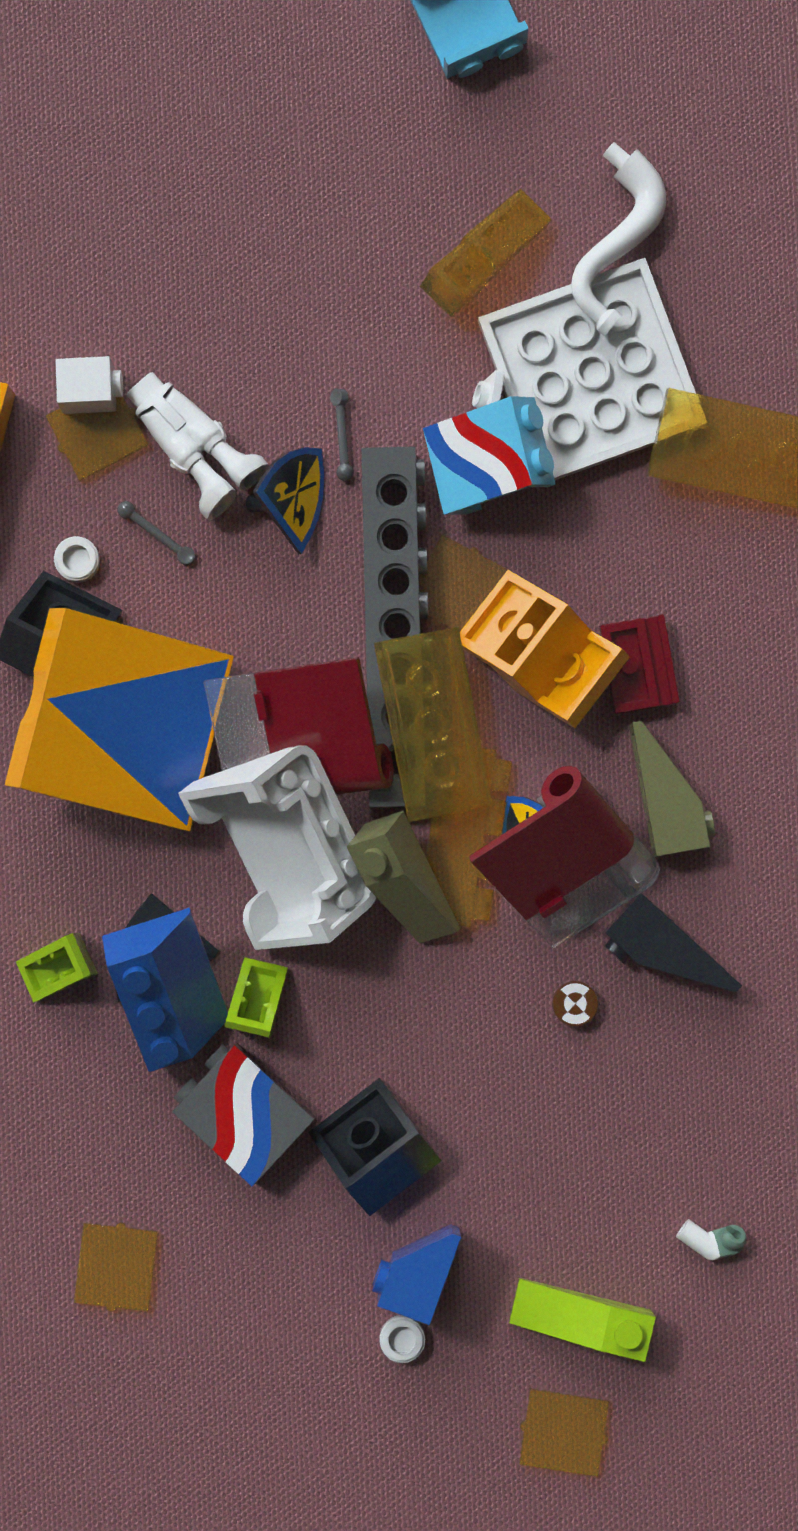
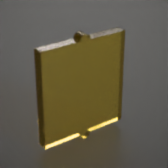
M116 397V411L63 414L59 408L46 415L60 443L58 445L59 452L66 454L80 481L148 446L134 418L136 416L135 409L129 408L123 397Z
M441 535L427 561V574L418 577L419 592H428V616L433 618L435 625L443 623L460 632L502 578L506 568L478 554L476 547L468 549Z
M84 1222L74 1303L106 1306L108 1311H114L115 1308L148 1311L158 1231L128 1228L123 1222L118 1223L116 1226Z
M530 1388L526 1419L520 1423V1428L524 1432L519 1464L598 1477L602 1445L608 1441L604 1431L609 1401Z

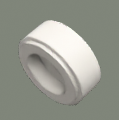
M74 536L63 540L58 545L54 554V563L57 571L65 579L80 583L91 579L97 573L100 566V555L91 541L83 537Z
M403 1315L394 1316L386 1321L380 1332V1346L383 1353L390 1360L406 1363L416 1359L421 1354L425 1345V1334L418 1321Z

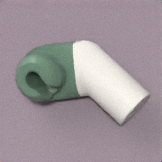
M690 1219L682 1225L676 1235V1238L704 1258L712 1261L738 1254L743 1249L747 1240L744 1229L738 1225H729L706 1232Z

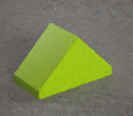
M80 933L66 935L16 961L33 1003L98 974Z
M244 957L225 1027L268 1038L271 1037L288 967Z

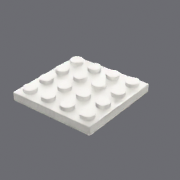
M646 258L600 273L594 278L591 290L596 299L607 310L616 309L622 315L605 337L597 331V323L577 305L573 297L571 284L478 317V324L495 370L505 372L502 388L505 397H535L536 405L540 408L543 415L542 430L547 449L553 457V475L555 480L699 429L707 424Z

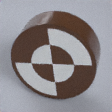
M569 981L559 986L552 998V1008L554 1014L561 1022L570 1026H581L588 1023L595 1016L598 1000L594 990L589 985L580 981Z

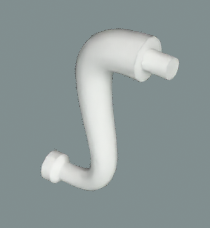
M615 142L605 151L603 157L618 169L613 178L632 194L635 199V206L630 214L611 233L582 257L574 270L571 283L573 297L577 305L597 323V331L604 337L622 315L616 309L607 310L596 299L591 290L592 282L602 270L634 249L656 229L663 218L666 207L665 186L653 165L638 149L630 156Z

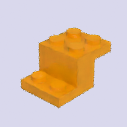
M510 570L506 571L454 639L462 649L491 666L515 692L573 728L577 727L630 658L622 648L591 631L568 604Z

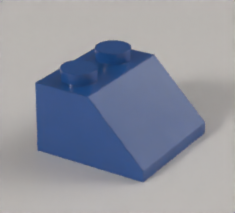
M450 1224L393 1251L389 1262L381 1259L372 1284V1292L378 1293L377 1306L430 1325L461 1239L459 1227Z

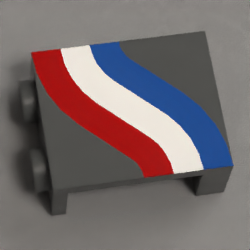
M236 1043L228 1050L222 1044L204 1064L210 1069L207 1075L199 1083L191 1078L173 1097L179 1105L172 1112L250 1186H253L310 1125L316 1116L303 1104L300 1106L242 1052L243 1048Z

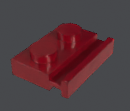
M664 614L599 626L600 636L622 648L630 657L609 684L614 715L673 705L680 702Z

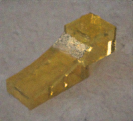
M520 188L470 230L457 247L429 270L420 287L450 317L454 316L475 298L488 282L524 247L544 231L552 219Z

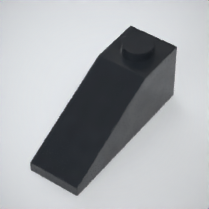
M638 893L602 932L609 939L604 947L623 964L630 959L638 965L732 992H737L742 987L734 977L642 893Z

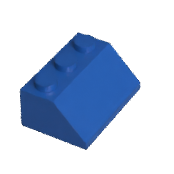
M190 907L103 935L106 965L148 1071L158 1070L193 1058L224 1025L228 1009Z

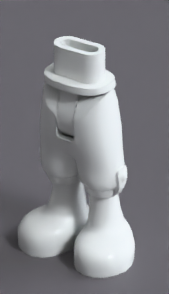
M153 372L147 374L127 393V397L137 407L136 415L138 418H141L155 441L170 458V466L181 473H191L197 481L202 494L199 501V510L207 520L215 519L229 508L236 498V490L204 460L202 451L211 454L224 467L231 480L242 491L254 486L269 468V464L262 456L256 454L245 455L226 443L227 436L221 422L210 419L198 406L176 390L173 384L170 382L163 384Z

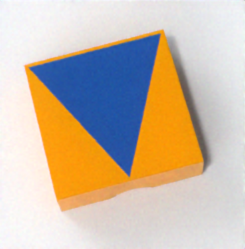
M49 608L33 671L34 682L31 700L20 722L4 785L64 801L84 804L170 828L190 831L193 820L178 793L192 782L204 777L234 656L68 608Z

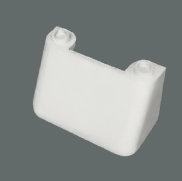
M308 746L288 747L192 782L178 793L188 814L198 824H212L222 818L258 891V894L246 904L243 912V924L255 950L330 943L375 902L376 896L366 887L347 849V845L354 838L355 834L318 756Z

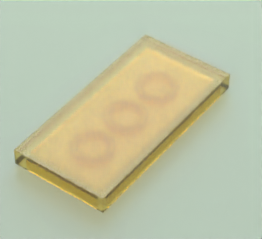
M666 388L647 476L798 509V416Z
M459 627L375 642L374 647L408 822L493 804Z

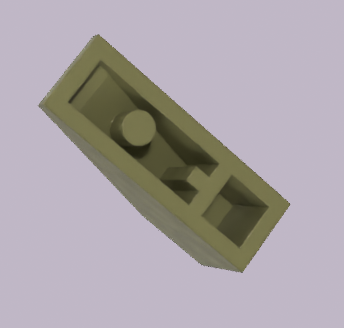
M643 722L631 723L629 730L652 857L710 847L709 838L715 837V826L711 811L703 810L702 801Z
M404 811L365 823L347 845V849L366 887L418 943L458 932L460 926Z

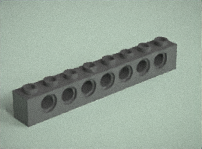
M415 447L361 448L367 699L376 744L384 743L388 747L390 754L397 750L406 751L412 756L414 762L412 769L408 773L403 775L393 773V782L390 788L369 790L370 809L424 808V798H433L432 771H423V753H432L431 726H422V708H430V681H421V664L429 663V637H420V619H428V592H419L418 575L427 574V548H418L417 530H426V504L417 503L416 486H425L424 459H416ZM390 485H398L405 490L407 497L400 505L392 506L383 501L381 498L382 491ZM391 529L403 531L408 538L407 544L400 550L388 549L382 542L383 535ZM392 573H400L408 579L409 587L400 595H392L383 587L385 578ZM394 617L405 619L410 626L409 634L400 640L389 638L384 631V626L388 620ZM396 661L407 664L411 670L410 679L401 685L389 682L385 676V670L388 665ZM404 706L409 709L413 718L411 724L402 730L390 727L386 721V715L391 708Z

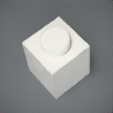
M110 356L56 359L57 404L63 414L116 411V397H123V377L121 370H115Z

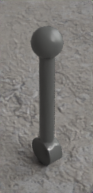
M335 388L331 392L330 400L332 405L336 406L340 465L337 468L336 474L340 480L348 481L353 477L354 473L353 468L349 465L344 406L348 402V393L345 389Z
M123 501L118 505L117 512L120 517L130 518L177 554L180 563L189 565L194 561L195 553L192 548L181 547L138 514L131 502Z

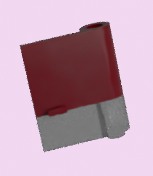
M359 657L204 681L222 771L288 747L302 745L314 750L336 795L391 787L393 782V762L388 747L384 743L376 744Z
M573 766L560 767L546 778L541 789L542 799L545 803L544 808L469 856L471 863L553 949L647 890L654 884L660 871L659 862L583 774Z

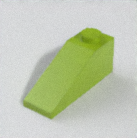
M519 1278L509 1323L601 1352L646 1362L656 1316L651 1309Z

